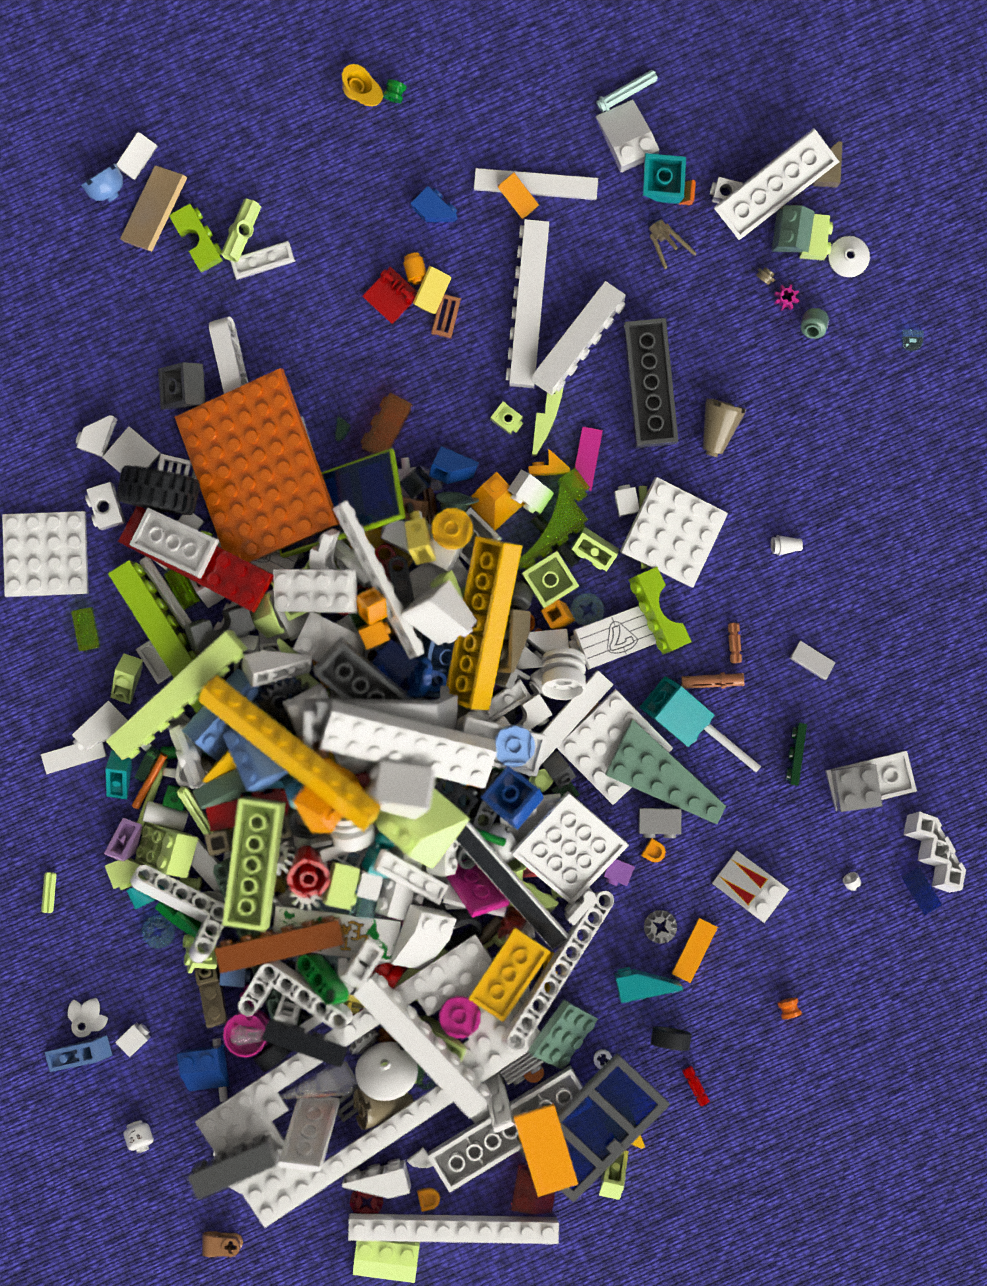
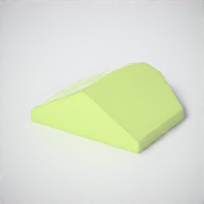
M270 593L263 596L255 613L251 611L254 627L267 639L284 633V629H281L269 599L272 597Z

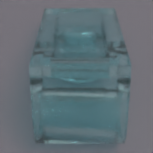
M357 896L355 905L351 906L349 913L351 916L364 919H374V917L392 919V917L375 913L377 901Z

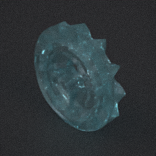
M585 593L579 595L573 601L571 613L578 624L587 626L602 619L604 606L596 595ZM592 602L591 610L595 615L588 613L583 618L584 610L579 605L587 607Z
M161 915L150 917L144 923L141 931L143 941L149 947L156 949L168 946L175 936L173 923ZM157 926L158 929L166 928L161 933V938L158 935L151 937L155 931L154 927Z

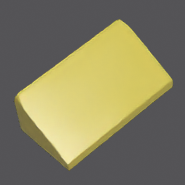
M429 266L413 304L426 312L435 314L449 285L451 276Z

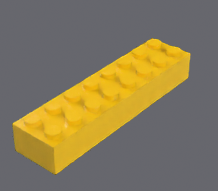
M475 536L463 601L477 622L473 625L471 633L465 637L459 635L455 640L446 686H449V694L458 696V705L470 709H490L522 549L521 545Z

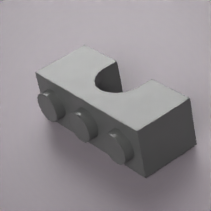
M240 605L223 610L224 624L216 631L213 630L210 620L204 618L184 625L191 649L202 653L224 632L230 630L238 638L249 635V631L255 629L249 610Z

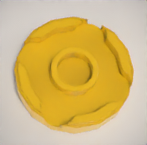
M447 508L434 517L431 524V533L435 542L440 547L447 550H457L464 547L470 541L473 535V524L470 517L463 510Z

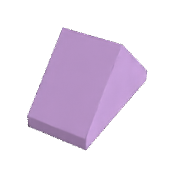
M123 818L104 854L123 862L134 855L138 848L142 824Z

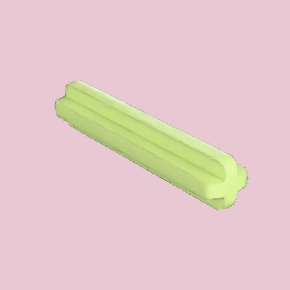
M182 786L177 791L181 801L203 835L211 833L207 816L200 809L189 788Z

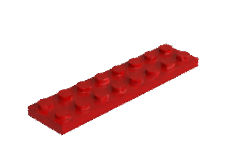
M136 506L118 542L255 613L273 579L272 574L217 546L200 579L134 548L129 544L146 512V509Z

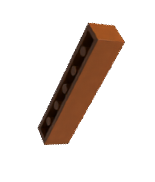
M334 915L322 917V921L315 923L313 920L302 922V926L298 927L286 925L281 927V931L277 932L269 929L260 932V935L255 937L252 934L241 936L238 941L232 942V939L220 941V945L215 948L220 973L344 945L346 940L340 917L334 918Z

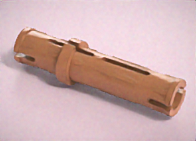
M721 672L716 675L681 676V685L684 689L710 687L725 689L730 686H744V673L725 674V672Z

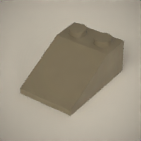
M509 610L497 673L515 672L530 633L531 611Z

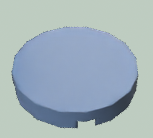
M506 726L499 730L494 738L497 748L496 757L506 766H522L534 755V738L523 726Z

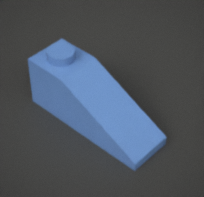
M107 1036L85 1040L45 1052L50 1072L96 1063L113 1056Z

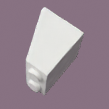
M450 580L420 594L400 614L403 619L437 645L445 642L450 644L459 635L465 637L473 631L472 627L477 622Z
M381 761L371 769L370 779H372L371 787L367 790V794L382 805L380 810L415 820L430 810L437 769Z

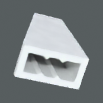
M398 520L384 525L381 530L382 540L410 554L405 521ZM432 536L437 561L429 562L428 564L444 572L452 570L464 547L457 550H447L440 547Z

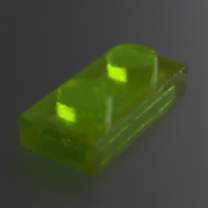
M169 570L164 574L183 610L189 609L200 601L189 578L173 570Z
M93 607L71 611L79 652L101 648Z

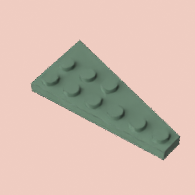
M631 719L605 775L718 824L726 805L662 745L652 738L648 732L638 725L634 719Z

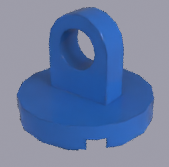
M418 656L416 658L417 661H413L410 665L407 675V685L410 686V690L407 691L411 697L422 698L428 690L439 692L440 686H446L447 678L445 674L432 669L429 658ZM435 676H439V684L433 686L432 679Z

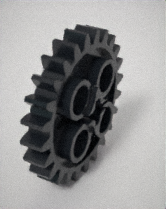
M290 677L288 683H285V680L282 679L279 685L276 681L273 682V688L266 685L267 693L260 692L263 699L256 700L257 704L260 705L258 708L273 720L276 717H281L283 721L279 725L293 736H297L291 721L290 728H286L288 718L283 704H275L274 700L278 697H283L284 701H286L289 694H292V698L307 691L309 683L306 682L302 686L300 678L294 683L292 677Z

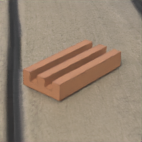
M444 294L436 312L431 334L449 339L452 338L461 298ZM444 299H447L448 302L441 330L439 331L437 330ZM452 301H455L456 303L449 331L447 333L445 332V328Z

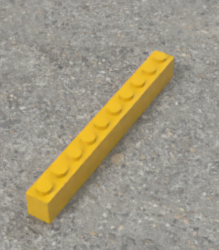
M215 675L202 688L199 698L200 703L364 832L377 818L382 807L381 804L220 677Z

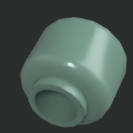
M819 308L808 309L802 317V333L811 339L824 336L829 324L827 313Z

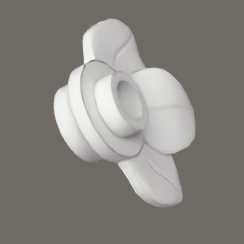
M97 998L90 999L83 1005L76 1000L70 1003L68 1018L72 1021L71 1029L75 1036L84 1038L91 1032L100 1031L105 1027L108 1018L99 1015L100 1004ZM80 1023L86 1025L84 1030L78 1029Z

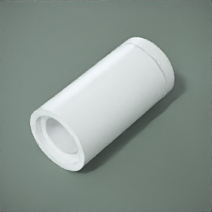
M148 801L142 821L183 831L188 811H180Z

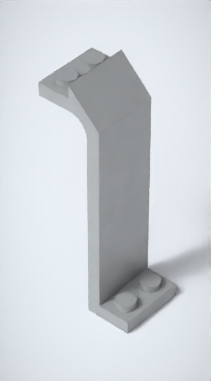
M440 686V698L432 701L305 698L304 744L311 750L312 742L320 741L332 700L456 730L458 696L449 694V686Z

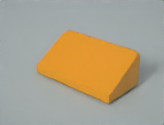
M514 172L498 184L499 190L522 219L539 206Z

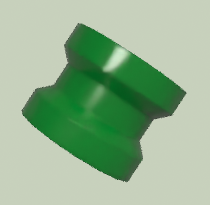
M387 80V90L383 92V97L394 103H402V94L406 91L407 86L396 80Z

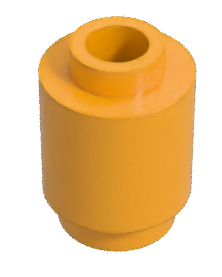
M411 253L404 256L405 261L403 264L408 282L413 283V285L421 284L427 272L423 257H420V253Z

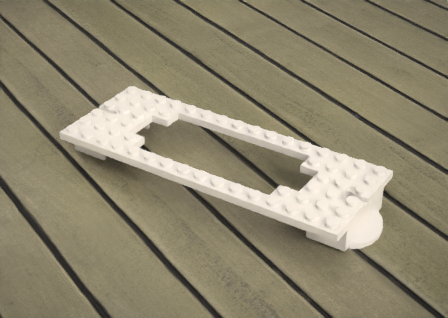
M474 934L392 990L397 991L407 1005L417 999L429 1017L441 1009L442 1005L449 998L454 996L469 997L495 957H492L488 949L484 948L476 934ZM529 985L504 1022L478 1006L481 1012V1022L478 1029L468 1036L467 1041L462 1043L467 1048L462 1064L474 1072L475 1078L480 1083L527 1053L541 1033L536 1027L521 1050H507L501 1043L504 1032L530 993ZM364 1008L353 1015L352 1020L343 1029H332L326 1033L325 1039L346 1047L380 1023ZM525 1017L521 1021L524 1029L528 1025V1020ZM512 1035V1037L510 1038V1044L512 1046H515L517 1043V1039L514 1035ZM296 1053L196 1120L195 1123L214 1150L213 1156L222 1151H226V1153L234 1150V1146L243 1142L246 1145L253 1142V1138L264 1134L265 1137L268 1135L272 1136L280 1155L285 1140L272 1121L287 1112L289 1108L278 1092L323 1061ZM437 1085L323 1162L321 1172L279 1167L278 1163L276 1167L234 1184L230 1188L243 1194L265 1228L452 1103L453 1100Z

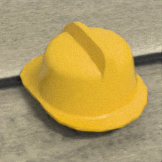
M351 64L343 69L342 88L348 98L366 106H375L382 101V89L365 68L360 65Z

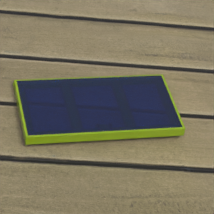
M393 448L321 472L334 508L348 501L355 511L358 523L362 525L365 531L406 518ZM341 524L279 550L280 556L285 559L311 550V548L319 545L321 535L331 529L340 531L338 540L347 538Z

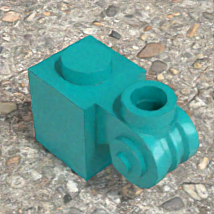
M381 831L376 834L373 847H368L362 866L368 874L387 879V876L373 869L381 849L389 852V849L395 846Z

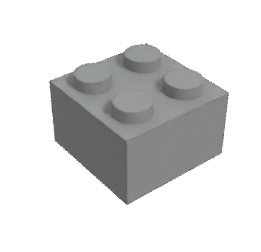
M876 764L831 770L837 811L845 812L882 806Z

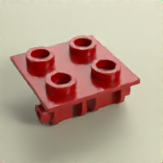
M389 267L387 270L382 271L381 277L362 297L393 324L413 303L417 291L394 269Z

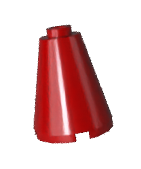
M303 845L298 848L287 874L290 890L303 898H310V896L316 894L317 896L321 895L330 883L328 868L316 849L311 848L310 845Z

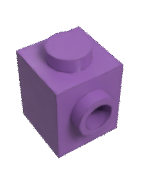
M616 858L604 871L603 876L607 878L606 882L617 886L618 883L627 886L635 866Z

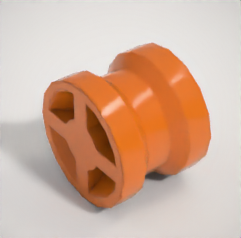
M797 997L784 999L777 1003L778 1007L782 1010V1020L791 1019L802 1014L801 1009L797 1006Z

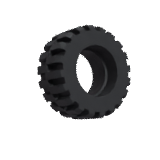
M125 465L121 469L116 497L119 502L174 514L192 515L196 509L200 483L198 479L178 473Z

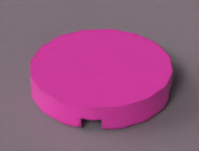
M454 996L442 1005L439 1012V1022L442 1029L449 1036L466 1038L478 1029L481 1022V1012L478 1005L469 1000L468 997Z

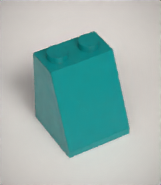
M664 676L639 707L687 747L698 739V735L711 723V719L714 717L711 711L682 686Z

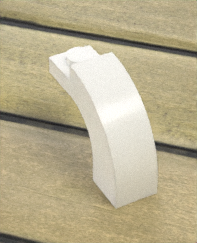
M331 529L321 535L319 545L310 550V569H337L334 562V551L340 531Z

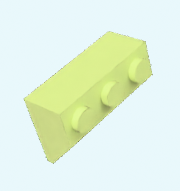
M357 1241L353 1275L415 1283L420 1242Z

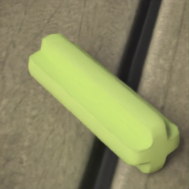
M46 872L44 874L41 911L44 913H52L54 909L56 873Z

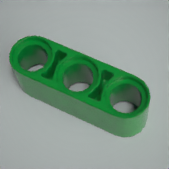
M321 954L301 955L298 958V970L323 1003L333 1005L345 1003L348 1000L349 991Z

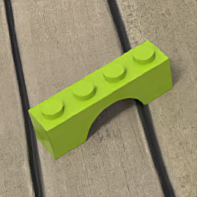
M658 567L629 579L630 588L637 597L639 608L644 613L648 628L653 632L656 645L662 654L692 642L684 624L669 620L661 611L659 597L666 584Z

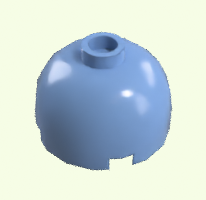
M114 163L81 186L90 198L96 201L107 199L111 202L119 196L117 192L122 188L123 177L119 168Z

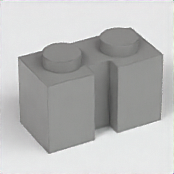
M639 808L638 833L643 834L644 838H655V834H664V838H676V834H681V809Z

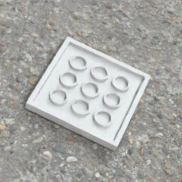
M655 477L620 552L651 568L658 567L661 573L693 588L728 513Z
M85 511L2 514L5 597L89 594Z
M617 689L589 713L557 747L612 805L632 788L605 775L631 719H634L638 725L668 752L673 749Z
M567 791L515 846L511 854L572 905L629 845Z

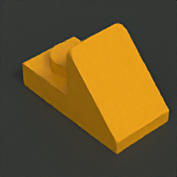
M548 449V465H545L544 462H533L532 466H528V473L532 476L570 474V467Z

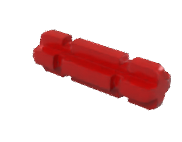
M686 1067L683 1069V1074L686 1079L688 1078L687 1082L694 1095L697 1096L696 1099L699 1105L704 1106L708 1104L709 1098L706 1093L704 1094L705 1090L698 1077L695 1076L696 1073L693 1067Z

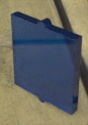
M390 639L382 650H378V654L371 663L399 686L406 677H410V672L416 667L419 660L415 657L409 659L405 650Z

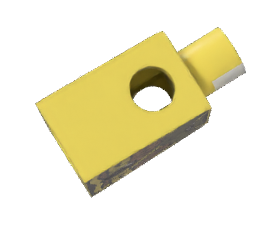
M421 511L411 512L409 514L410 521L405 522L408 550L415 564L420 565L437 561L431 530L426 518L422 517Z

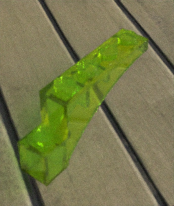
M576 468L558 479L559 491L551 520L538 541L519 559V570L531 568L536 564L535 559L540 555L542 558L546 557L553 551L551 548L558 543L561 546L569 540L568 535L572 532L577 534L586 527L585 523L588 519L574 500L579 502L588 495L586 492L590 487Z

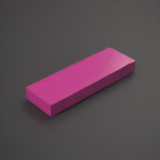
M582 427L571 488L586 491L592 490L603 430Z

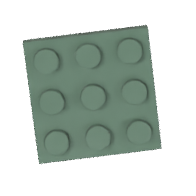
M563 1000L528 1049V1052L542 1061L563 1069L569 1064L574 1052L581 1047L587 1034L593 1030L598 1018L580 1007Z

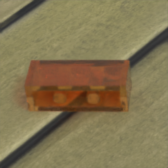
M389 393L388 397L384 396L379 406L382 408L379 415H374L370 423L372 426L370 432H366L361 440V444H363L362 449L373 455L392 448L413 407L412 403L392 393Z

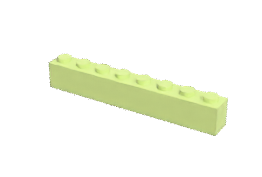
M232 630L224 632L107 739L106 742L122 760L126 758L133 759L141 752L139 748L143 744L147 746L155 739V733L164 731L170 725L169 721L173 717L176 719L185 712L183 708L188 703L192 705L200 698L198 694L215 675L220 678L230 671L228 667L233 662L235 664L240 662L244 658L243 653L248 648Z

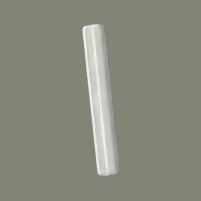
M148 557L142 558L140 560L141 566L180 626L184 629V625L192 623L152 560Z

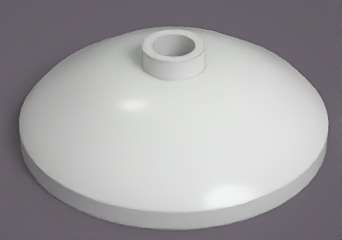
M382 1042L371 1046L361 1055L355 1069L356 1081L362 1092L373 1099L383 1101L393 1100L407 1093L414 1085L418 1075L417 1062L406 1050H401L396 1042ZM385 1062L388 1063V1064L385 1065V1066H382V1065H381L382 1063H385Z

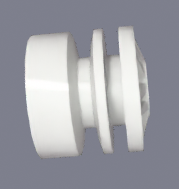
M556 648L547 651L542 657L543 675L541 690L543 694L556 700H571L582 696L586 690V677L584 675L586 671V658L584 654L571 648Z
M344 816L331 832L334 847L346 852L357 851L369 846L376 836L373 822L363 832Z

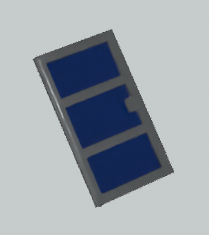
M618 1053L557 1113L578 1181L577 1185L561 1189L560 1191L573 1203L670 1106V1102ZM522 1148L520 1150V1153L526 1158L524 1149Z

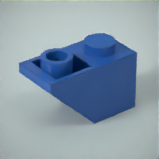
M427 186L410 203L411 208L425 222H455L457 220L456 208L449 202L446 204L441 199L443 196L435 188L431 189Z
M441 446L432 463L429 476L446 484L474 477L479 462Z

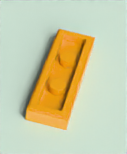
M698 918L672 971L673 975L691 983L718 928L717 926Z

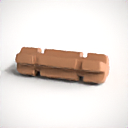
M739 623L728 624V632H730L729 649L732 654L730 655L731 663L742 662V654H740L741 639L740 634H738L740 631Z

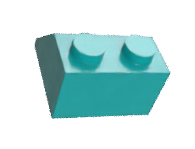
M645 153L643 195L657 202L679 204L684 198L686 157Z

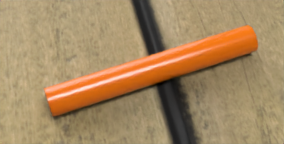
M162 752L159 754L132 803L133 808H140L168 757Z

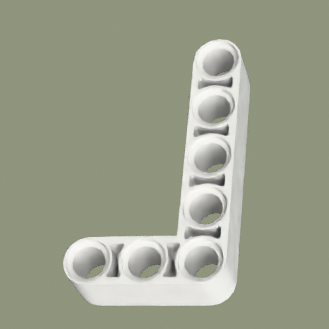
M139 866L130 880L133 888L202 922L190 948L189 956L191 960L197 963L205 961L213 951L224 927L222 924L225 904L150 866ZM138 875L144 876L146 880L140 879ZM157 884L162 885L165 890L160 889ZM176 894H180L183 899H179ZM195 903L200 904L202 909L196 907ZM214 912L218 913L221 918H217L214 915ZM206 930L211 931L213 936L208 935ZM197 947L202 948L205 953L199 952Z
M280 960L264 963L260 967L238 1004V1008L243 1015H253L262 1007L271 990L275 988L335 1030L343 1029L353 1017L351 1009L343 1003L326 1005L327 1010L323 1009L320 1006V1002L323 1001L306 979ZM268 966L274 969L275 974L269 972ZM285 978L291 981L292 986L286 983ZM258 983L263 985L264 991L259 989ZM302 990H305V991L308 992L309 998H307V997H305V996L303 995V991H302ZM248 1000L254 1004V1008L249 1006ZM337 1014L342 1015L344 1021H340L337 1017Z

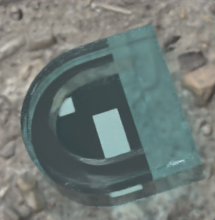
M902 330V346L904 349L910 352L917 351L923 344L924 330Z

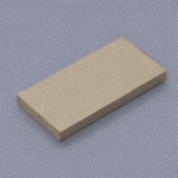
M154 166L120 240L152 252L187 177L183 174Z

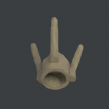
M663 220L657 221L649 228L652 233L649 237L654 243L664 269H667V265L657 241L658 239L660 242L666 239L677 250L678 247L671 239V234L691 254L696 255V252Z

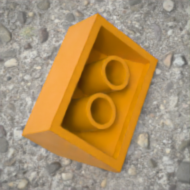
M324 758L327 763L362 789L352 772L332 759ZM305 785L292 801L311 832L331 833L343 817L342 814Z

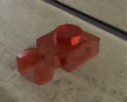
M510 906L501 920L502 927L498 930V939H501L505 934L510 936L514 928L520 931L524 928L527 920L515 907Z

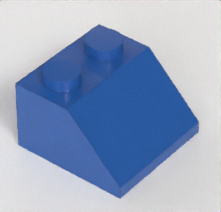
M509 766L506 767L481 797L502 819L517 830L544 799L538 787Z
M224 1044L184 1049L177 1053L179 1073L188 1091L230 1086Z

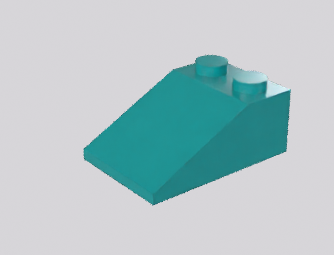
M630 967L620 968L618 973H614L621 1003L683 990L681 983L677 980L636 969L631 970Z

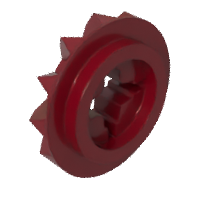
M354 1190L350 1197V1206L354 1214H378L383 1206V1197ZM362 1197L365 1199L372 1197L370 1201L371 1207L368 1205L361 1207L363 1203Z

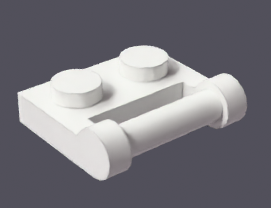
M590 887L574 904L568 903L564 909L566 911L564 915L572 925H575L596 901V895Z

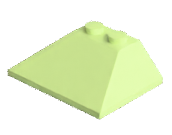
M433 787L430 810L415 820L380 810L374 822L377 829L409 857L430 868H434L470 818Z

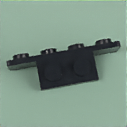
M272 1020L267 1022L262 1036L263 1041L337 1067H342L348 1050L347 1047L326 1040V1035L315 1031H313V1034L304 1032L306 1028L293 1024V1027H289Z

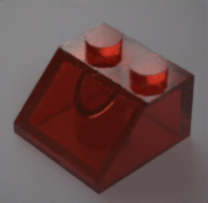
M518 1164L511 1211L528 1214L552 1213L555 1192L538 1197L529 1166Z

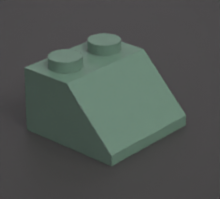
M784 205L777 210L771 251L809 252L815 211L802 205Z

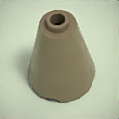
M706 398L703 449L706 450L707 455L718 457V454H723L746 413L745 408L740 406L734 407L730 403Z
M358 1088L354 1091L353 1096L354 1109L358 1108L359 1113L355 1117L362 1130H368L381 1124L413 1102V1097L408 1092L399 1098L383 1101L367 1096Z

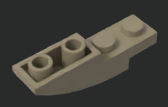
M218 966L215 969L194 968L207 1028L226 1024L228 1022L225 1009L226 1002L223 987L219 986L220 974Z

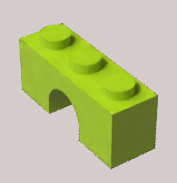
M188 204L169 215L181 237L190 233L199 236L198 245L191 249L189 253L201 273L222 262L220 257L222 250L218 243H212L210 237L213 234L208 225L203 227L200 221L203 219V216L197 207L193 209L192 205Z

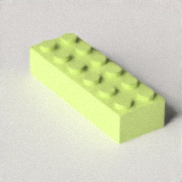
M247 796L239 798L222 925L265 931L270 927L286 802Z

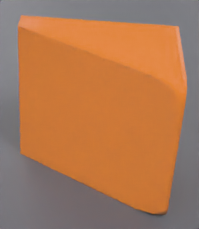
M695 180L685 182L684 198L679 204H693Z

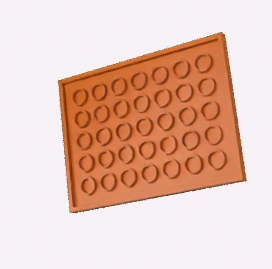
M279 368L175 416L222 549L251 563L340 524L333 510L332 500L283 369Z

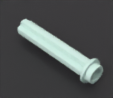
M650 70L607 96H600L597 101L599 109L602 112H608L610 107L657 81L656 73Z

